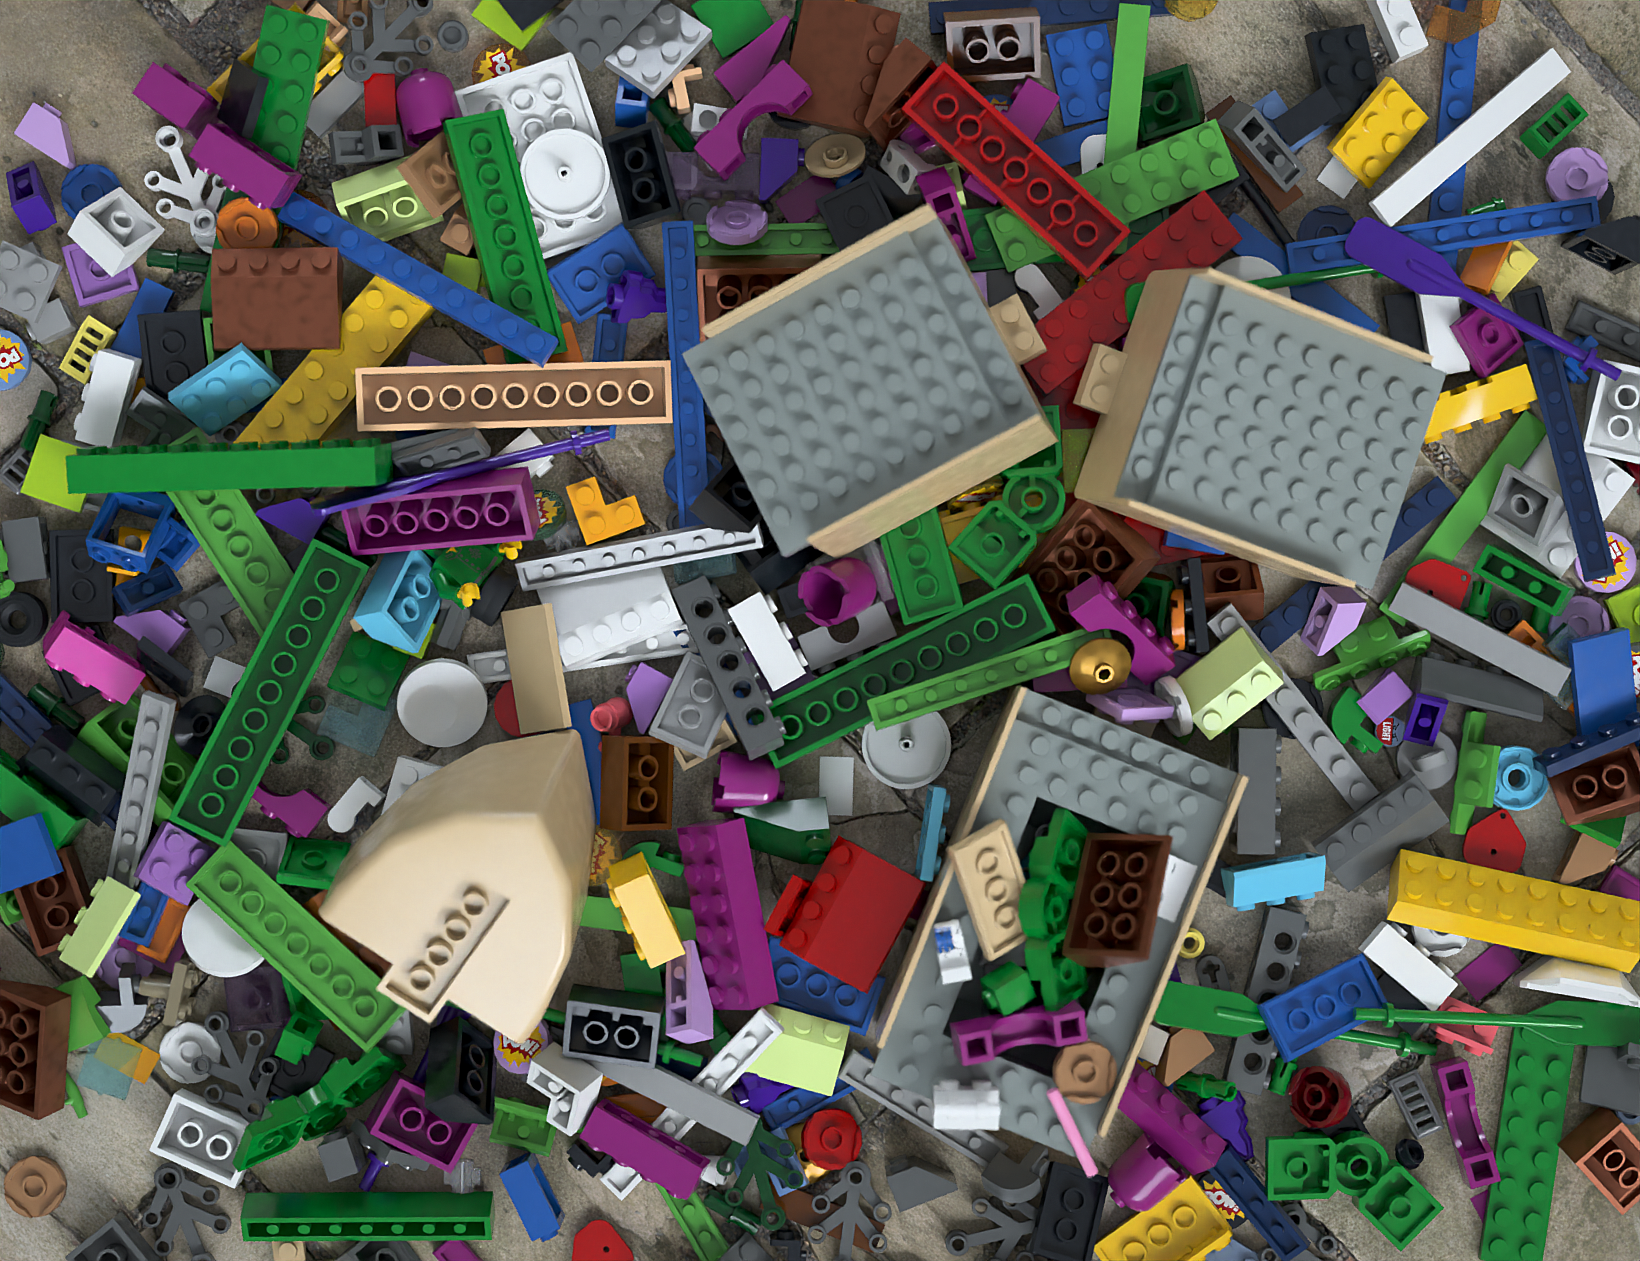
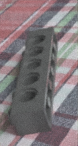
M704 575L671 590L674 601L749 759L753 760L783 746L782 735L786 733L785 727L780 717L773 718L769 708L773 706L772 700L766 689L762 691L759 689L756 681L761 678L754 663L747 664L743 655L748 652L741 636L735 637L731 630V627L735 626L728 609L722 611L718 603L722 596L716 583L709 584ZM703 608L713 610L712 614L705 618L697 615ZM717 634L726 637L720 644H712L710 642L711 638ZM728 661L738 663L737 668L732 671L724 670L723 665ZM740 688H749L751 690L750 695L745 698L735 696ZM758 714L764 717L763 722L759 725L748 723L749 718L753 715Z
M1266 904L1243 993L1244 996L1259 1005V999L1264 993L1270 992L1275 997L1294 987V982L1290 980L1293 969L1297 970L1300 965L1302 952L1298 951L1301 939L1305 940L1308 934L1309 922L1306 921L1307 915L1274 905L1267 906ZM1286 932L1289 936L1288 944L1284 948H1277L1274 943L1275 937L1279 933ZM1274 962L1280 963L1282 968L1280 975L1275 978H1269L1267 975L1268 966ZM1268 1029L1259 1038L1253 1037L1252 1033L1232 1037L1221 1080L1234 1082L1236 1084L1235 1087L1239 1091L1261 1096L1262 1090L1268 1088L1271 1079V1071H1268L1270 1059H1275L1278 1052ZM1249 1053H1257L1259 1056V1061L1254 1067H1245L1244 1058Z

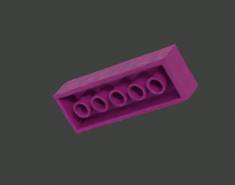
M528 467L490 470L426 486L402 496L341 511L352 556L534 540L540 525ZM346 486L344 491L362 486Z
M744 818L703 820L678 827V843L683 858L684 875L688 884L690 906L696 926V937L701 952L702 968L705 973L713 1010H753L779 1001L767 935L763 929L765 926Z

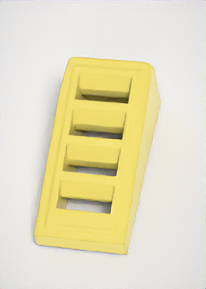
M88 315L59 369L86 385L93 372L89 369L90 362L77 355L79 350H82L93 357L95 353L98 354V350L109 349L116 339L118 332L93 316ZM93 329L104 335L101 341L90 334ZM86 339L98 346L96 351L84 345ZM73 360L86 367L84 373L71 366Z

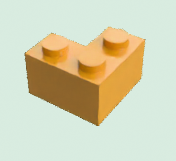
M595 476L566 486L587 546L595 545L647 526L638 498L635 495L607 505L598 478Z

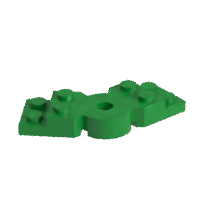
M1059 405L1041 406L1059 441L1001 471L1000 476L1008 482L1004 488L1002 500L989 501L948 546V550L994 590L1036 548V534L1052 529L1063 515L1065 492L1060 481L1056 479L1063 470ZM1030 495H1037L1042 499V503L1037 507H1030L1025 503V499Z
M1055 808L1052 821L1048 826L1047 837L1036 836L1034 847L1029 856L1030 878L1021 890L1018 904L1020 925L1028 937L1024 951L1029 980L1041 981V996L1044 999L1045 1010L1056 1012L1089 990L1085 966H1080L1062 954L1068 927V899L1074 898L1087 833H1090L1066 808Z
M378 1046L372 1048L369 1053L364 1051L360 1055L359 1061L348 1057L335 1061L329 1067V1071L322 1076L319 1085L312 1087L299 1097L292 1095L283 1100L275 1099L265 1107L261 1120L251 1122L244 1129V1134L237 1147L232 1164L238 1172H241L291 1150L298 1144L301 1137L304 1141H311L323 1136L329 1130L335 1128L347 1116L346 1107L356 1108L362 1105L388 1082L394 1069L400 1072L407 1064L401 1056Z
M1323 1131L1293 1132V1136H1266L1265 1192L1267 1201L1329 1199L1338 1189L1342 1193L1352 1196V1204L1400 1252L1444 1209L1395 1159L1389 1160L1388 1154L1382 1145L1365 1132L1346 1131L1337 1135L1332 1140ZM1361 1158V1165L1357 1169L1351 1170L1352 1162Z

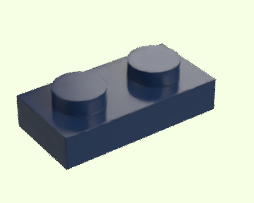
M163 564L150 570L148 574L143 573L113 587L111 592L126 617H130L180 594L183 587L172 569L167 564Z

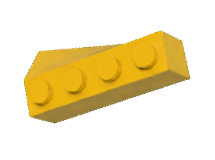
M1524 364L1440 393L1424 438L1425 444L1443 439L1441 432L1453 429L1454 434L1472 429L1471 422L1482 419L1484 424L1501 419L1500 412L1511 409L1512 413L1515 414L1531 408L1529 402L1537 400L1538 397L1527 365Z

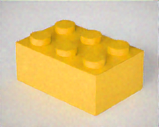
M643 852L608 866L610 878L606 879V882L610 889V897L616 908L619 907L622 922L627 933L633 937L634 947L640 960L646 959L652 969L685 954L679 929Z

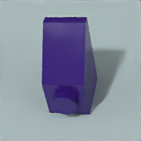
M761 138L760 204H767L798 175V166L804 167L805 148H799V139Z
M32 161L7 172L6 178L11 207L27 233L43 231L52 224L57 223L54 204L36 163Z
M311 495L309 500L307 498H297L258 509L255 515L310 545L313 538L318 540L320 531L328 523L333 513L320 516L313 515L310 501L316 497Z
M1413 693L1406 713L1402 740L1433 747L1448 706V700Z

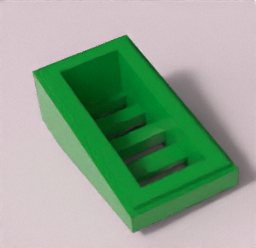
M1566 93L1519 138L1538 159H1541L1589 114L1569 93ZM1561 106L1575 119L1574 121H1571L1560 109ZM1554 115L1565 127V129H1563L1551 116ZM1543 123L1556 136L1555 138L1542 126Z

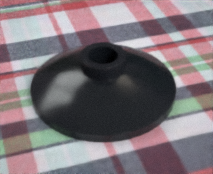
M202 695L191 699L181 708L175 720L174 736L182 750L192 755L202 754L226 708V705L220 699L210 695Z

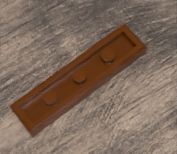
M1230 95L1205 114L1206 118L1209 121L1216 118L1218 121L1236 101ZM1220 128L1226 145L1276 214L1304 195L1296 184L1287 193L1283 192Z
M770 1178L769 1182L775 1203L784 1209L786 1219L806 1227L819 1224L842 1206L830 1202L829 1210L819 1214L812 1208L814 1194L798 1188L779 1197ZM819 1198L816 1200L815 1205L818 1208H824L827 1205V1201ZM761 1201L759 1208L764 1209ZM867 1216L877 1231L882 1233L885 1222H879L875 1218ZM843 1222L826 1235L841 1240ZM856 1224L853 1245L874 1253L869 1247L868 1238ZM880 1237L873 1239L872 1244L877 1247Z

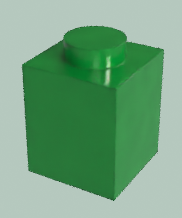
M1012 960L979 979L984 990L981 993L984 1003L990 1010L996 1009L1004 1017L1036 997L1027 972Z

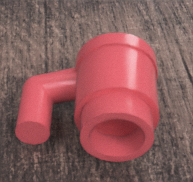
M613 697L596 706L590 716L591 724L598 731L609 732V735H621V728L631 722L633 711L626 699ZM602 741L598 745L600 752H602Z

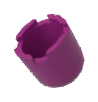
M419 68L410 73L411 76L400 83L396 92V100L407 144L412 147H419V142L429 141L444 129L442 123L445 120L463 117L450 79L443 73L429 71L427 68Z
M854 557L838 558L813 566L802 574L798 583L799 599L803 598L808 609L805 614L814 623L824 627L840 624L862 613L872 605L877 590L875 575L870 567L862 560Z
M720 750L716 765H720L719 778L714 777L712 787V812L734 814L733 807L761 805L776 802L777 799H783L785 781L780 780L779 770L775 768L771 760L762 757L750 760L746 754Z
M1144 1132L1110 1166L1108 1182L1113 1190L1110 1196L1121 1208L1127 1205L1134 1211H1148L1187 1179V1175L1181 1166L1175 1169L1168 1160L1171 1155Z

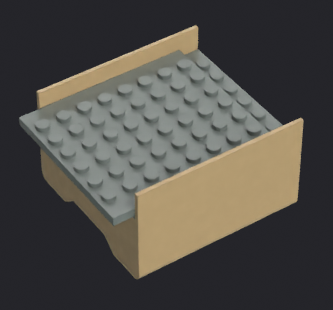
M929 203L702 327L703 333L709 339L682 353L784 557H788L811 544L838 559L1059 441L1020 367L1048 351L1022 300L1016 293L1002 302L989 307L954 238Z
M1195 268L1152 271L1143 288L1122 352L1102 344H1093L1073 404L1100 413V417L1076 484L1075 497L1295 578L1355 588V585L1373 590L1446 372L1420 363H1431L1434 356L1214 269Z

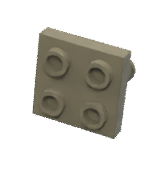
M187 956L175 962L172 977L149 973L148 977H142L138 993L140 995L165 999L167 1004L163 1024L175 1027L188 1019V1015L192 1016L194 1013L196 997H192L194 986L200 983L202 970L194 965Z

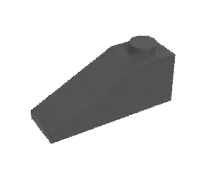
M1237 100L1217 121L1219 127L1229 139L1283 192L1287 193L1308 171L1255 107Z

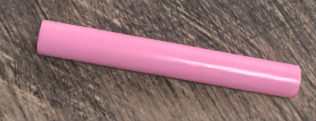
M1058 1087L1049 1089L1046 1094L1086 1176L1091 1177L1095 1175L1098 1169Z

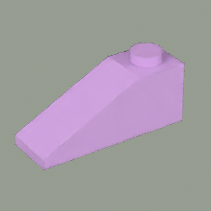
M687 940L682 942L685 954L666 962V1035L683 1043L692 1044L713 1039V1007L695 941Z

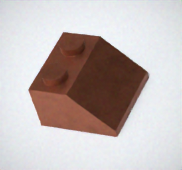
M1226 552L1225 555L1206 554L1193 557L1201 559L1206 620L1228 602L1234 606L1245 621L1263 619L1265 592L1258 564Z

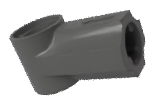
M442 599L440 610L442 611L430 641L445 648L456 650L466 622L472 617L470 610L473 604L462 610L454 601Z

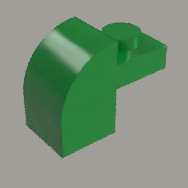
M1344 686L1329 706L1327 726L1341 744L1344 745L1349 737H1351L1352 741L1350 744L1363 754L1367 751L1376 754L1383 746V743L1360 726V723L1367 715L1357 703L1362 695L1350 686Z
M644 840L634 844L621 859L622 861L643 852L650 870L655 868L680 878L684 871V864L680 862L681 856L665 850L663 855L657 853L661 841Z

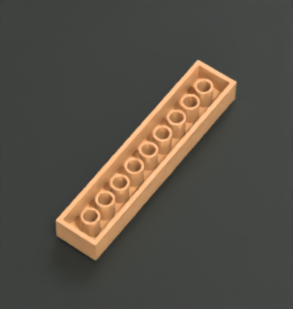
M671 360L546 363L543 368L536 364L355 368L357 432L452 430L474 427L477 429L673 423Z

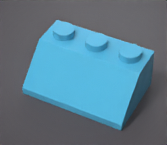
M422 550L385 553L353 617L371 638L411 653H418L442 602V598L439 597L429 577L433 566L432 561Z
M1307 852L1220 868L1226 893V903L1228 906L1236 907L1237 911L1255 909V903L1266 901L1267 906L1283 904L1285 903V898L1296 896L1297 900L1314 898L1315 892L1324 891L1326 859L1324 855Z

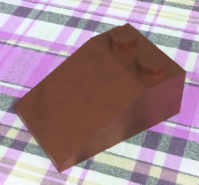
M907 38L894 46L884 61L864 122V126L884 152H886L889 142L897 140L912 124L902 114L901 108L938 68L931 57Z
M1634 742L1550 778L1546 776L1566 826L1624 817L1640 811V755Z
M1598 1107L1557 1145L1610 1203L1624 1215L1640 1200V1142L1610 1109Z

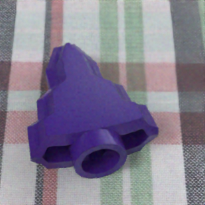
M624 270L619 283H610L607 288L606 304L608 308H611V322L628 323L631 319L645 318L650 313H666V288L657 287L655 281L644 278L642 272Z
M744 1072L738 1078V1084L730 1087V1091L736 1104L758 1114L762 1112L765 1106L774 1102L780 1093L794 1086L759 1077L757 1073Z
M1237 1090L1236 1097L1231 1102L1214 1097L1202 1098L1197 1103L1200 1112L1196 1115L1227 1142L1225 1148L1232 1146L1244 1162L1254 1157L1252 1139L1245 1130L1248 1118L1243 1108L1246 1102L1240 1091Z

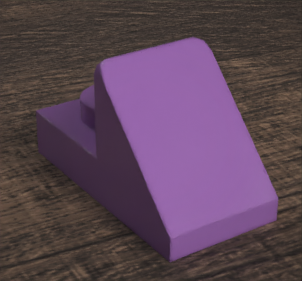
M1387 668L1379 674L1357 703L1376 725H1379L1406 702L1413 692L1394 671Z

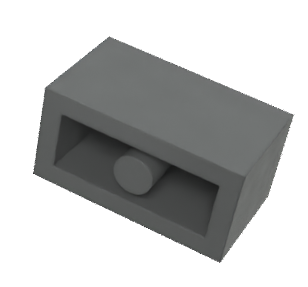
M37 516L1 521L0 540H2V545L5 547L8 556V570L4 572L5 577L14 583L50 579V546L46 517Z
M346 1125L329 1130V1134L323 1136L324 1140L317 1146L328 1182L359 1173L368 1162L363 1146L358 1142L359 1137L351 1129H347Z

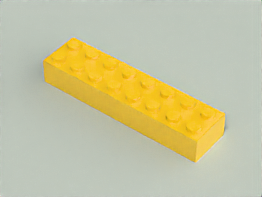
M375 275L342 314L341 348L312 350L233 444L245 441H258L260 447V443L289 440V446H291V442L319 439L320 445H322V441L329 437L356 405L355 368L388 367L436 309Z
M1400 849L1390 868L1387 920L1630 973L1640 959V901Z

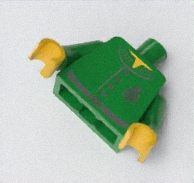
M521 541L425 549L423 551L435 559L429 577L439 597L454 601L464 610L473 604L472 600L474 598L477 600L481 598L480 591L494 569L500 567L504 559L502 556L506 553V557L513 560L518 556L517 549H522L523 546Z

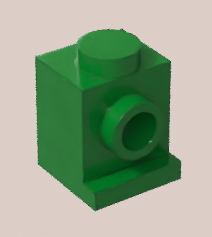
M296 1010L283 1030L274 1055L297 1065L302 1059L303 1054L306 1056L310 1055L316 1043V1037L324 1023Z

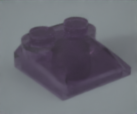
M272 965L256 967L239 976L223 977L231 1033L286 1027L292 1017L290 1004L282 983V975Z

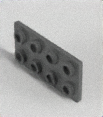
M1629 1042L1619 1048L1586 1046L1579 1101L1640 1116V1045Z

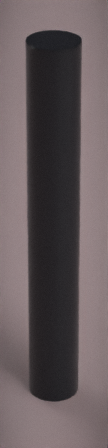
M1249 178L1243 182L1240 187L1285 248L1286 243L1295 242Z

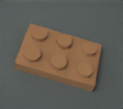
M444 129L396 167L433 219L442 215L462 198Z

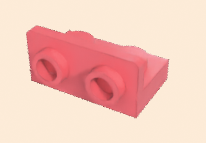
M1448 996L1436 1010L1489 1013L1451 996ZM1430 1023L1429 1025L1430 1029L1437 1032L1435 1038L1451 1045L1454 1040L1465 1044L1464 1050L1480 1057L1483 1052L1492 1055L1494 1049L1491 1048V1044L1499 1027Z

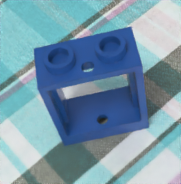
M157 492L108 493L85 540L88 555L101 563L110 562L120 565L131 572L140 571L148 574L170 528L166 521L170 517L174 519L176 515L174 503L169 496ZM120 508L157 519L142 553L105 542Z
M527 1152L505 1163L499 1175L531 1241L533 1242L540 1238L544 1242L558 1235L557 1230L561 1228L565 1214L535 1153Z

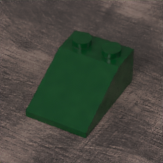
M826 797L733 807L734 818H744L750 849L799 864L820 865L824 863L832 848Z

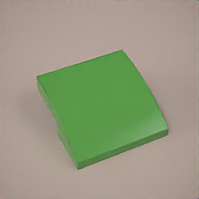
M84 974L53 987L56 990L71 995L68 1053L101 1040L111 1032L94 1007L102 999Z

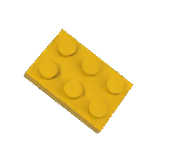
M1386 76L1326 148L1363 187L1370 189L1429 117L1393 78Z

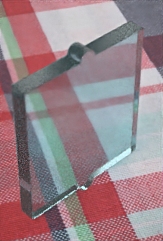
M105 1037L91 1043L76 1085L97 1091L100 1096L106 1094L126 1100L143 1048L124 1043L121 1038L112 1039Z

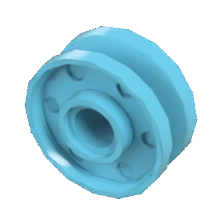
M1501 746L1494 805L1519 811L1529 809L1541 801L1547 792L1549 783L1544 774L1535 770L1532 758L1539 756L1538 753L1531 748L1522 746ZM1516 769L1520 778L1518 783L1512 786L1508 782V775L1512 770Z

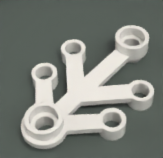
M163 126L157 131L155 140L163 151L169 153L181 183L164 178L157 171H150L144 178L145 185L154 192L163 190L189 200L193 211L178 207L167 198L157 202L156 211L165 219L176 218L189 223L192 232L198 237H213L216 235L217 211L226 191V186L223 188L218 187V182L223 178L217 174L213 177V189L205 205L201 194L209 174L197 168L193 178L181 150L183 144L182 134L173 126ZM170 137H175V143L168 146L167 140ZM159 177V183L151 186V179ZM170 204L171 210L168 213H162L163 206ZM210 219V226L202 228L203 220Z

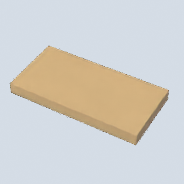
M552 603L501 612L520 733L526 734L571 727L572 723Z
M998 819L947 848L984 957L989 961L1025 942L1028 938L1022 930L1018 914L1019 897L1026 881L1006 821Z

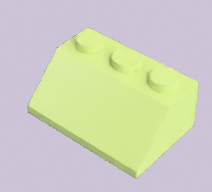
M411 155L331 183L335 203L342 219L383 242L444 221L443 214L433 219L396 168Z
M1243 626L1175 678L1187 698L1193 722L1209 740H1212L1284 684L1282 670Z
M109 876L105 881L100 878L98 879L90 893L94 897L93 902L89 908L82 906L73 921L78 927L72 936L66 933L57 948L58 951L62 952L59 957L61 961L90 978L93 977L141 896L140 893Z
M772 1004L762 1006L785 1029L744 1072L757 1073L762 1078L832 1097L850 1026Z

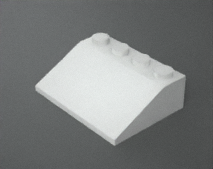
M1604 360L1621 369L1622 373L1617 381H1614L1594 369L1592 371L1587 393L1582 437L1585 452L1640 464V368Z
M1546 433L1520 471L1560 494L1564 502ZM1585 452L1604 522L1635 479L1606 457ZM1567 510L1539 546L1529 542L1487 514L1479 524L1530 564L1557 579L1562 577L1578 556Z
M661 566L536 589L541 604L552 603L559 651L563 663L569 671L684 624Z

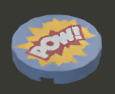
M0 329V391L15 389L27 378L31 371L32 356L29 346L21 337L11 331Z

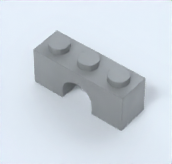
M34 242L20 247L46 259L41 246ZM60 298L46 304L38 324L30 320L25 324L30 337L33 340L37 339L38 342L45 345L79 330L67 302Z
M884 602L872 605L855 616L858 621L859 630L856 637L850 642L840 643L835 641L830 636L827 627L824 626L797 636L811 671L817 669L819 674L836 668L835 661L846 657L847 661L851 662L864 656L863 650L874 645L878 649L892 642V638L897 636V633Z

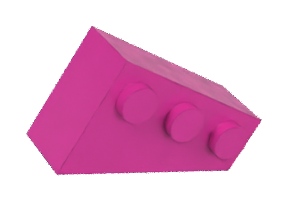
M63 610L43 638V653L46 663L55 670L62 671L65 669L73 674V679L85 687L92 685L99 689L100 695L112 703L119 701L125 705L146 675L144 665L114 644L108 645L94 637L95 631L89 627L83 630L68 621L71 615Z

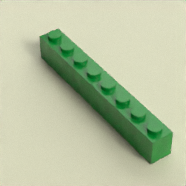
M493 1191L246 1193L240 1222L243 1242L492 1240L495 1206Z

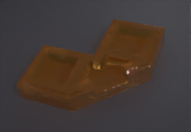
M1467 0L1464 12L1435 4L1425 36L1455 45L1493 24L1496 21L1501 0Z

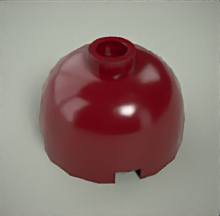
M1312 1066L1301 1069L1293 1077L1288 1089V1095H1292L1291 1102L1293 1106L1289 1105L1291 1113L1298 1122L1307 1127L1327 1128L1339 1124L1346 1117L1352 1105V1092L1349 1083L1341 1073L1330 1067Z

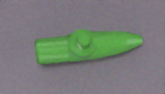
M66 1073L65 1089L68 1098L65 1099L64 1103L66 1106L71 1104L79 1119L88 1115L84 1106V1100L76 1083Z

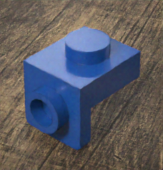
M1591 335L1581 339L1577 336L1570 342L1587 352L1591 347L1595 348L1599 344ZM1566 354L1561 358L1566 379L1569 383L1581 385L1590 379L1577 366L1580 363L1579 361Z
M170 517L166 522L171 528L167 532L156 557L177 572L197 550L200 543L183 519L178 523Z

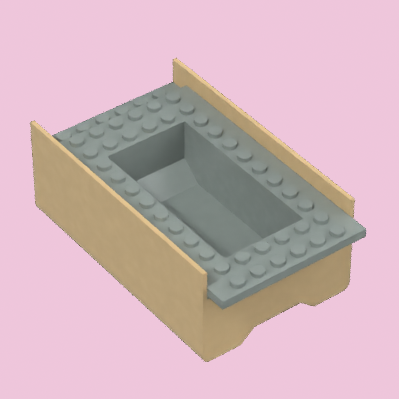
M1014 685L1009 690L947 848L998 819L1006 821L1020 863L1034 847L1036 830L1041 825L1049 824L1052 821L1055 808H1066L1090 833L1171 835L1173 841L1170 855L1198 866L1175 922L1157 916L1148 961L1109 968L1085 966L1089 990L1078 997V1004L1084 1010L1087 1037L1089 1040L1099 1042L1109 1050L1116 1062L1117 1068L1114 1087L1096 1103L1082 1105L1071 1102L1062 1095L1089 1151L1096 1131L1102 1137H1105L1249 778L1151 739L1157 723L1137 720L1131 725L1120 724L1111 715L1098 712L1097 707H1094L1092 715L1024 687ZM1043 833L1041 837H1047L1048 833ZM946 848L941 860L939 874L935 875L874 1027L877 1047H880L870 1074L932 1100L933 1085H940L941 1080H957L959 1085H972V1081L975 1080L991 1081V1086H997L999 1090V1127L1077 1157L1046 1094L1049 1089L1056 1087L1053 1081L1052 1068L1056 1056L1064 1046L1055 1047L1038 1043L1018 1045L1000 1052L995 1057V1060L963 1066L954 1054L950 1024L981 1018L982 986L979 979L983 977V967L979 963L983 951L948 849ZM959 919L972 979L943 984L933 924ZM996 959L992 961L988 960L987 963L992 964Z

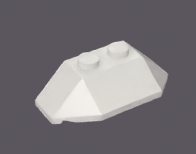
M1544 955L1513 977L1512 983L1522 988L1640 1008V997L1623 973L1618 970Z

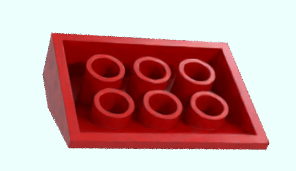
M838 835L779 945L812 965L868 994L927 883L860 845Z

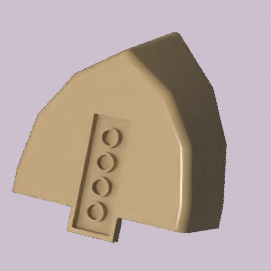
M569 729L483 745L413 783L358 838L342 861L319 909V914L328 923L392 963L378 982L376 990L428 1023L433 1021L445 1002L450 1000L518 1044L526 1042L543 1018L572 954L588 895L597 817L579 732Z

